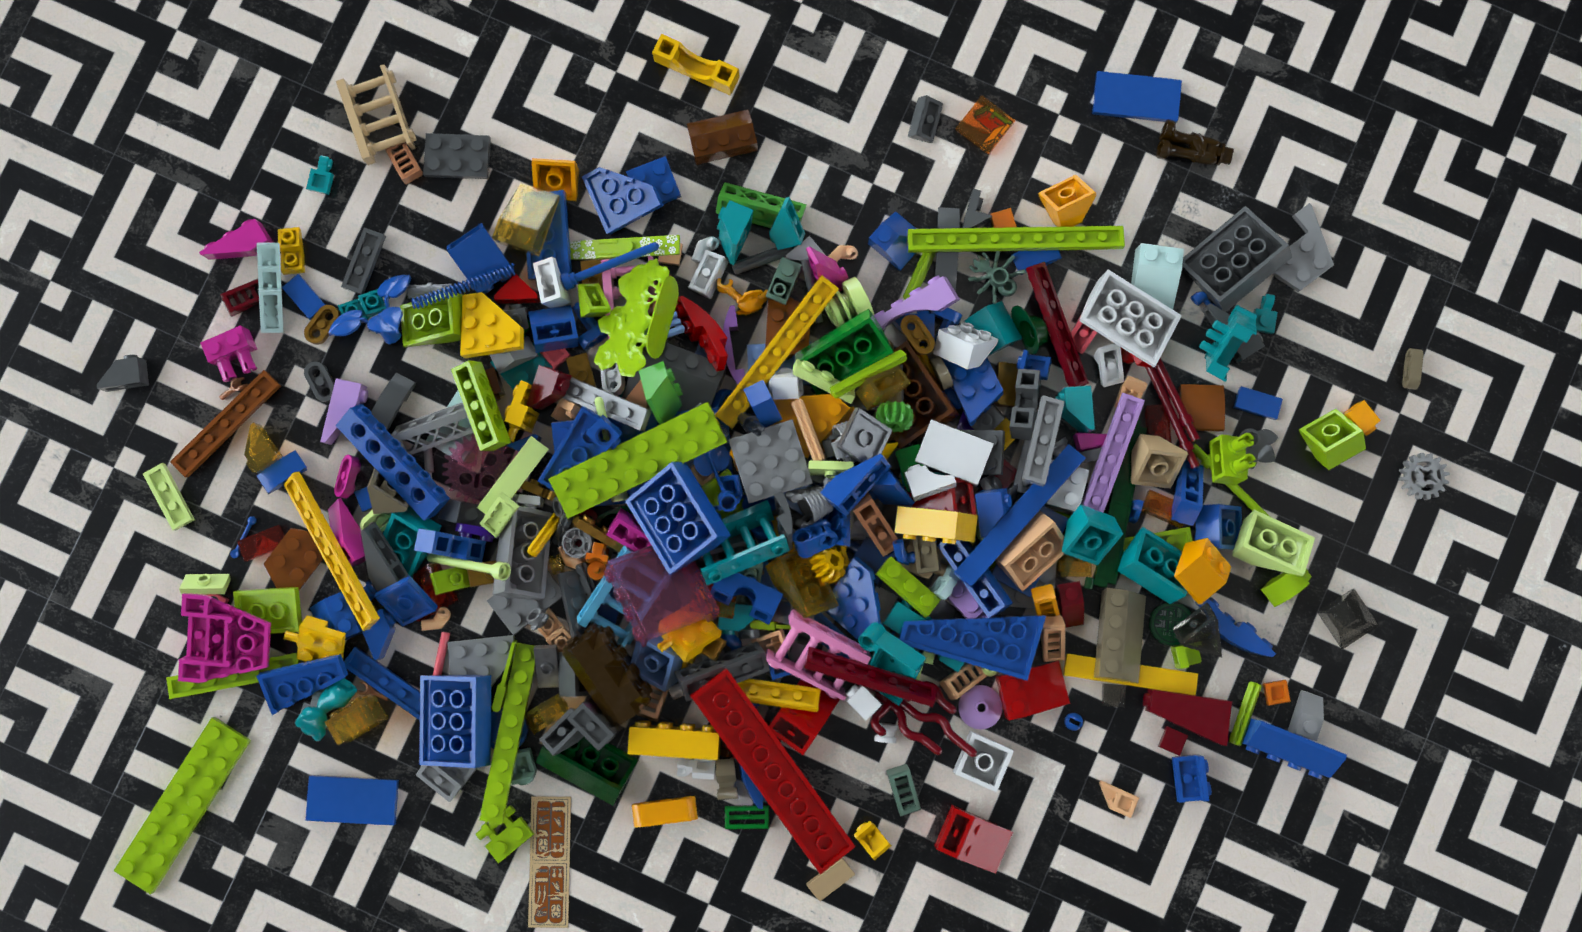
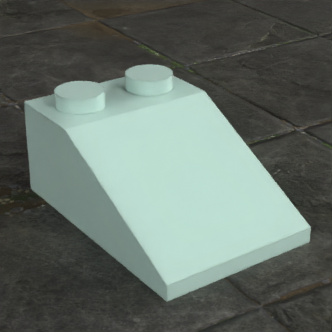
M1141 243L1135 249L1131 284L1173 310L1182 271L1184 249Z

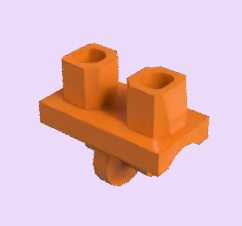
M594 542L592 553L586 552L585 559L589 565L587 573L595 581L603 578L611 561L609 558L610 550L604 543Z

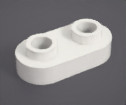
M615 363L611 368L601 371L602 389L619 396L625 389V376H621L618 364Z

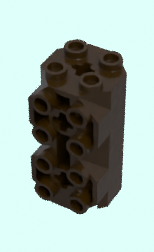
M594 623L584 630L585 633L581 637L575 635L569 639L562 648L563 652L561 654L610 725L614 727L616 723L618 725L623 724L641 711L639 709L641 704L646 707L651 701L650 693L653 690L647 681H643L640 677L638 666L634 662L631 664L626 662L625 657L628 656L625 647L622 644L619 645L614 639L615 633L610 626L604 628L602 625L597 626Z

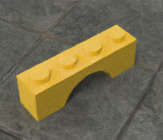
M664 34L660 35L652 52L655 62L730 96L740 78L739 68L721 60L711 61L704 59L689 51L681 42Z

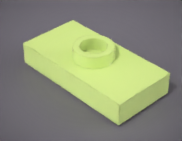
M810 460L808 469L810 475H825L826 478L833 479L836 475L854 467V462Z
M502 492L498 495L480 522V525L497 538L511 520L519 505Z
M186 574L179 588L181 595L183 593L225 594L231 581L230 574Z

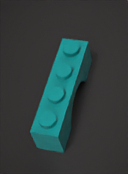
M902 600L901 603L898 601L894 603L882 623L900 634L904 621L932 620V618L916 614L912 611L913 607ZM941 655L937 657L938 660L959 672L964 662Z

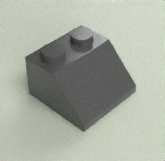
M558 652L559 697L589 696L590 694L561 654L562 652Z

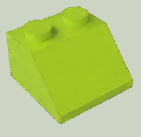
M1336 408L1299 429L1314 457L1328 470L1366 449L1363 430Z

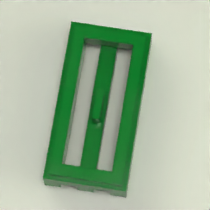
M755 805L725 806V829H769V805H763V809H758ZM729 811H765V814H729ZM765 819V823H729V820Z

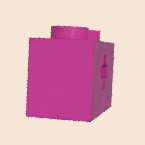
M621 508L611 522L607 536L645 558L652 545L634 515Z

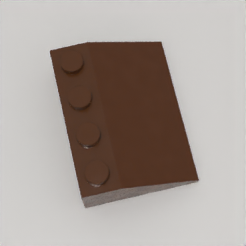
M905 341L893 350V353L898 350L906 353L907 360L902 363L903 401L905 404L911 405L914 414L912 426H910L909 430L891 432L896 443L898 442L900 449L923 438L931 420L946 425L960 415L922 358L914 351L908 341Z

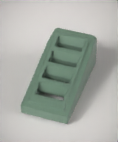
M904 764L886 770L899 815L903 816L921 810L908 765ZM907 782H908V785H906V786H903V787H900V788H897V787H896V786H898V785H901V784H904V783H907ZM911 791V794L899 797L900 794ZM910 800L914 801V803L905 806L901 804Z

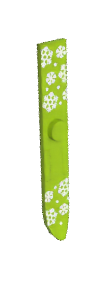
M680 235L570 242L571 260L612 259L653 242L658 243L659 249L642 257L680 255Z

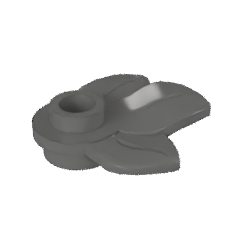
M1249 428L1240 433L1239 437L1244 433L1253 435L1254 439L1252 441H1254V444L1246 448V454L1254 455L1256 460L1253 462H1256V465L1258 461L1264 463L1275 461V454L1271 444L1278 439V436L1268 429L1256 431Z

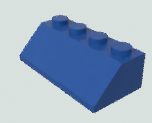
M1250 719L1242 744L1247 745L1245 750L1255 754H1259L1262 751L1267 753L1266 758L1280 763L1281 759L1287 761L1288 767L1301 771V768L1309 770L1308 775L1318 779H1322V776L1331 778L1347 757V754L1256 719Z

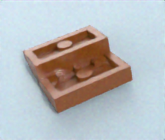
M1180 384L1178 388L1179 396L1188 414H1191L1195 421L1193 425L1196 431L1224 432V385Z

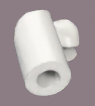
M711 236L698 241L691 260L700 263L706 249L713 251L718 248L719 240Z

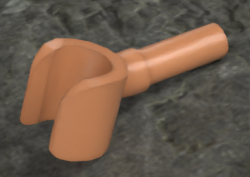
M244 377L232 379L231 387L221 394L219 398L224 400L235 391L244 390L248 386V384L241 385Z
M360 682L366 686V690H357L358 694H371L386 701L388 700L386 696L366 682Z

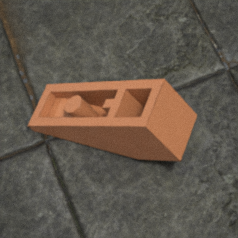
M867 493L853 508V512L884 557L894 551L892 542L898 540L869 493Z

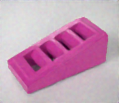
M1076 433L1073 435L1076 450L1082 452L1102 447L1107 434Z

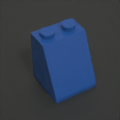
M483 223L447 246V252L469 281L470 278L474 279L475 276H482L483 273L487 275V272L491 274V270L495 272V269L499 270V268L503 269L504 266H511ZM502 273L503 280H501L500 277H499V275H498V279H499L501 282H504V281L507 280V279L504 277L503 273ZM489 276L491 284H488L485 278L486 286L482 280V287H480L478 281V289L474 283L473 286L477 293L483 292L486 294L494 288L493 284L495 283L492 282Z

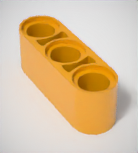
M695 796L631 804L634 827H647L698 819Z

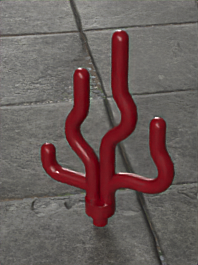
M923 681L932 685H936L933 682ZM936 685V702L948 713H956V707L944 698L941 689ZM872 689L876 692L874 697L883 703L873 714L870 722L872 729L878 735H886L887 731L880 725L879 721L891 710L898 718V727L904 737L920 742L935 755H940L942 753L940 746L926 735L914 732L908 728L905 712H907L918 721L937 722L941 725L944 734L949 740L969 756H977V750L952 730L950 722L944 716L937 713H922L908 703L910 700L904 699L898 706Z

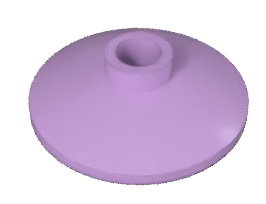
M975 685L959 699L958 710L960 717L968 726L974 729L992 727L997 723L1002 714L1000 696L988 686ZM981 703L985 705L983 712H979L977 706Z

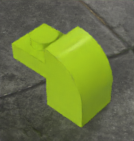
M1307 568L1303 576L1283 572L1270 579L1261 590L1273 606L1276 607L1306 588L1310 584L1308 581L1312 576Z

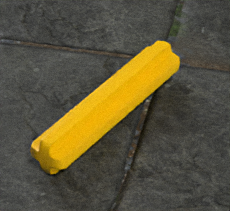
M555 513L551 515L528 547L527 553L532 557L539 555L556 531L560 518Z

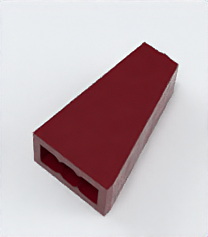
M1148 689L1147 693L1144 694L1143 706H1146L1145 711L1216 744L1227 746L1232 701Z

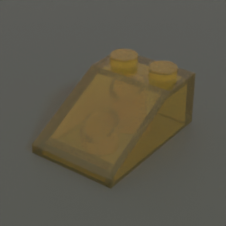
M520 183L500 215L492 239L502 245L539 257L561 196Z
M797 551L777 557L765 566L774 587L783 593L786 600L804 619L838 607L839 604L829 583H822L820 577L815 578L816 573L811 570L813 565L809 562L812 556L802 558L798 555Z

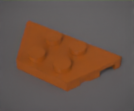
M768 298L765 348L800 302L789 298L786 305ZM810 328L785 361L791 359L795 353L809 345Z
M290 528L263 564L276 588L299 587L300 591L322 562L323 557L309 531Z

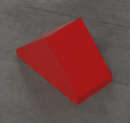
M517 274L494 295V300L498 304L541 303L538 294Z

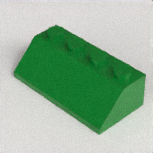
M868 308L795 353V361L797 359L802 362L803 360L808 361L816 369L828 371L835 379L842 381L893 353V349L880 324ZM809 383L817 395L827 393L821 388Z

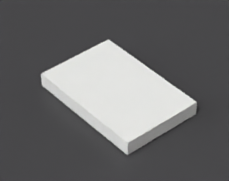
M931 420L915 462L948 475L953 474L954 477L977 486L993 443Z

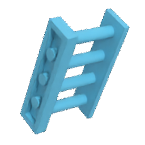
M626 546L622 547L577 615L578 624L585 628L589 622H594L599 626L602 625L604 628L610 626L615 635L619 637L617 640L618 644H622L624 647L626 644H631L635 637L634 632L662 590H666L672 581L670 579L672 576L668 574L666 569L659 575L636 561L633 556L634 552ZM630 567L656 583L651 591L647 593L622 578L621 574L624 569ZM618 585L643 600L637 612L610 596L609 592L613 586L616 587ZM601 604H607L631 618L625 630L598 615L597 610Z

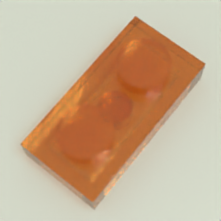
M1153 490L1147 491L1142 512L1178 528L1184 525L1183 523L1171 520L1173 499Z

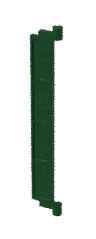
M1140 420L1136 423L1113 485L1107 511L1108 515L1115 517L1123 535L1101 562L1096 565L1094 578H1085L1084 589L1092 590L1093 585L1107 588V583L1116 585L1136 486L1131 483L1132 449L1139 435H1146L1147 432L1146 427L1140 426Z

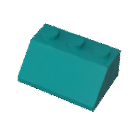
M1141 528L1123 552L1118 572L1169 604L1187 596L1186 589L1174 577L1182 551L1148 529Z

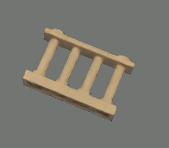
M384 64L380 65L383 76L354 86L352 84L349 85L344 78L336 81L361 158L367 165L376 163L374 158L376 152L404 142L412 150L416 149L414 141H417L412 128L409 129L394 86V83H397L395 75ZM384 84L387 85L390 95L362 105L356 104L354 99L357 96L356 94ZM393 103L396 111L395 115L367 125L362 123L361 116H363V113ZM400 123L403 134L374 144L372 142L369 143L367 136L370 135V132Z

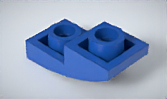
M1059 250L1018 251L1012 254L1015 256L1013 261L1018 271L1026 270V268L1045 262L1047 266L1062 258Z
M295 450L268 466L257 475V478L266 492L270 494L282 488L293 472L300 471V473L307 471V466Z

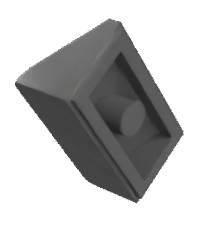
M928 95L919 97L908 137L933 143L943 103Z

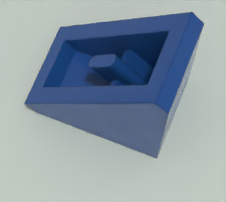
M764 380L743 389L758 421L765 428L783 420Z

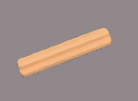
M802 399L792 402V407L811 457L815 461H823L825 456L804 401Z

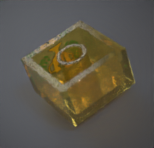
M365 695L349 702L350 707L340 708L329 715L331 718L325 721V724L337 745L352 742L389 718L376 696L368 697Z

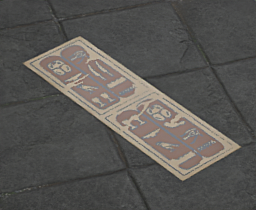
M531 796V830L534 832V835L530 837L528 927L568 928L571 797Z

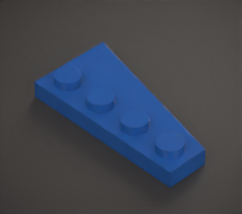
M341 654L260 672L257 675V679L270 712L274 715L280 710L295 704L297 701L311 696L314 692L345 678L348 672Z

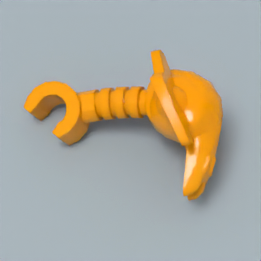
M721 278L717 279V290L721 293H727L738 303V307L741 310L736 312L737 315H748L762 309V304L768 299L766 297L768 290L764 292L762 290H752L744 292L742 295L733 288L732 279H729V284L727 285L721 284Z

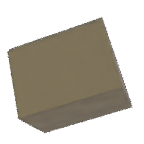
M374 468L367 487L373 514L405 512L409 504Z

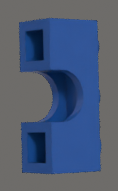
M418 528L414 551L482 563L486 541Z
M738 572L721 579L719 582H715L709 597L729 606L735 596L744 595L752 602V610L749 616L769 625L783 593L772 586L759 583L753 577H746Z

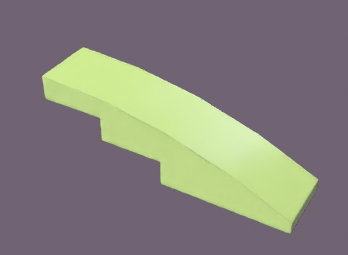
M531 436L477 508L486 514L502 492L512 499L549 449Z

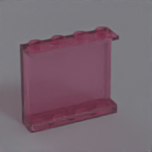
M651 545L607 562L606 570L604 571L605 578L608 583L612 584L615 599L617 602H621L624 608V617L627 622H631L634 638L636 641H640L642 647H646L648 640L705 618L707 622L717 618L720 609L695 561L669 575Z

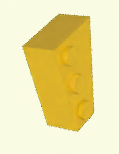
M898 506L895 533L903 534L904 539L916 540V536H923L922 541L936 542V538H942V543L956 544V540L975 542L978 515Z

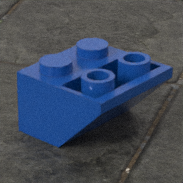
M571 305L528 311L535 353L578 347V334Z

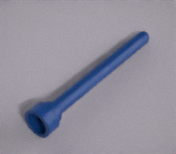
M653 242L576 274L575 272L561 274L562 284L567 291L576 288L579 281L657 251L659 245Z

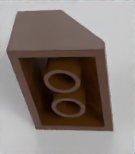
M749 110L687 123L696 165L758 151Z

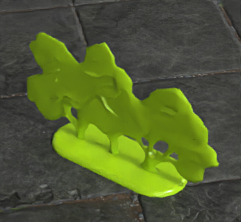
M657 258L649 260L646 265L638 264L618 280L619 292L625 297L627 302L624 306H616L608 316L605 315L598 320L601 333L608 334L610 337L603 345L599 346L594 358V363L599 366L601 371L611 368L617 363L621 376L634 377L637 371L646 366V359L643 355V348L645 346L650 357L654 359L659 358L663 353L677 305L679 290L676 279L669 276L670 271L666 266L659 265ZM657 280L658 285H655L653 282ZM649 286H652L656 289L654 293H657V295H651L649 293ZM656 301L653 314L650 316L648 314L649 306ZM648 328V332H647V336H646V335H644V332H645V330ZM643 342L641 346H636V343Z

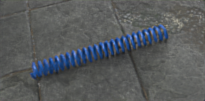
M512 263L511 266H504L503 269H495V272L491 270V274L487 272V275L483 273L482 276H475L474 279L470 278V281L466 279V282L462 280V284L458 282V286L454 283L449 288L447 286L445 289L441 288V291L437 289V293L433 290L428 295L424 294V297L420 295V299L416 296V300L414 298L411 299L413 309H415V305L417 309H420L419 303L424 308L423 301L428 306L427 299L431 305L432 299L434 303L437 302L436 297L439 302L441 301L440 296L445 300L444 294L449 299L448 292L453 298L452 290L455 296L458 295L456 288L460 295L462 294L461 288L464 293H466L465 287L470 292L469 285L474 290L473 283L478 289L477 281L480 287H482L481 280L486 286L485 278L488 284H491L489 276L492 282L495 283L493 274L497 281H499L498 275L503 280L502 273L507 279L506 271L509 277H511L510 270L515 276L513 268L515 264Z

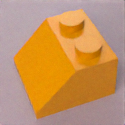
M1205 538L1185 543L1174 577L1198 604H1202L1227 583L1231 565L1210 540Z

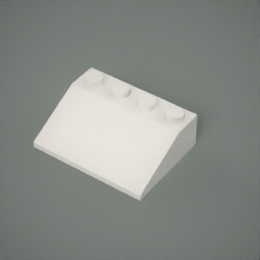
M1107 270L1096 282L1079 321L1150 366L1155 367L1182 315L1115 273Z

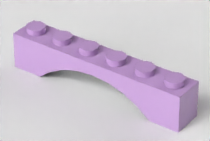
M939 275L928 281L929 285L925 288H916L909 293L910 297L906 300L899 299L891 304L892 308L887 312L882 310L875 314L874 317L882 330L894 320L906 314L923 310L943 311L960 299L948 278L944 276L940 278Z

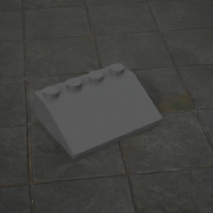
M1245 206L1185 255L1182 268L1197 286L1207 294L1208 298L1219 309L1226 312L1292 258L1290 246Z
M667 342L662 355L656 359L650 357L646 346L643 348L646 366L642 369L664 361L667 369H672L676 379L674 383H679L683 395L680 396L682 406L678 411L692 410L706 402H709L712 407L715 396L726 375L727 365H725L724 370L716 372L713 365L709 363L708 358ZM639 371L636 372L634 377L628 378L622 398L626 399L641 380Z

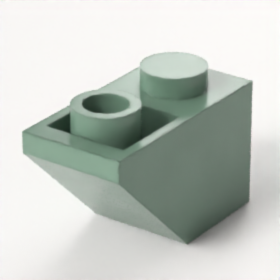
M782 257L766 297L786 305L801 274L802 264Z

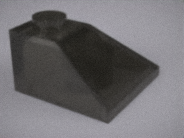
M1354 588L1317 612L1341 649L1346 648L1379 626Z

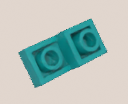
M378 289L359 295L358 299L338 305V309L341 315L351 310H361L363 313L362 317L368 319L381 313L386 309L383 298L377 294Z

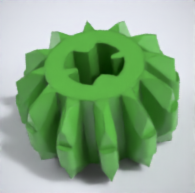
M896 400L894 402L886 401V403H881L877 408L876 419L891 428L893 432H903V430H909L910 426H912L914 414L909 404L897 402Z

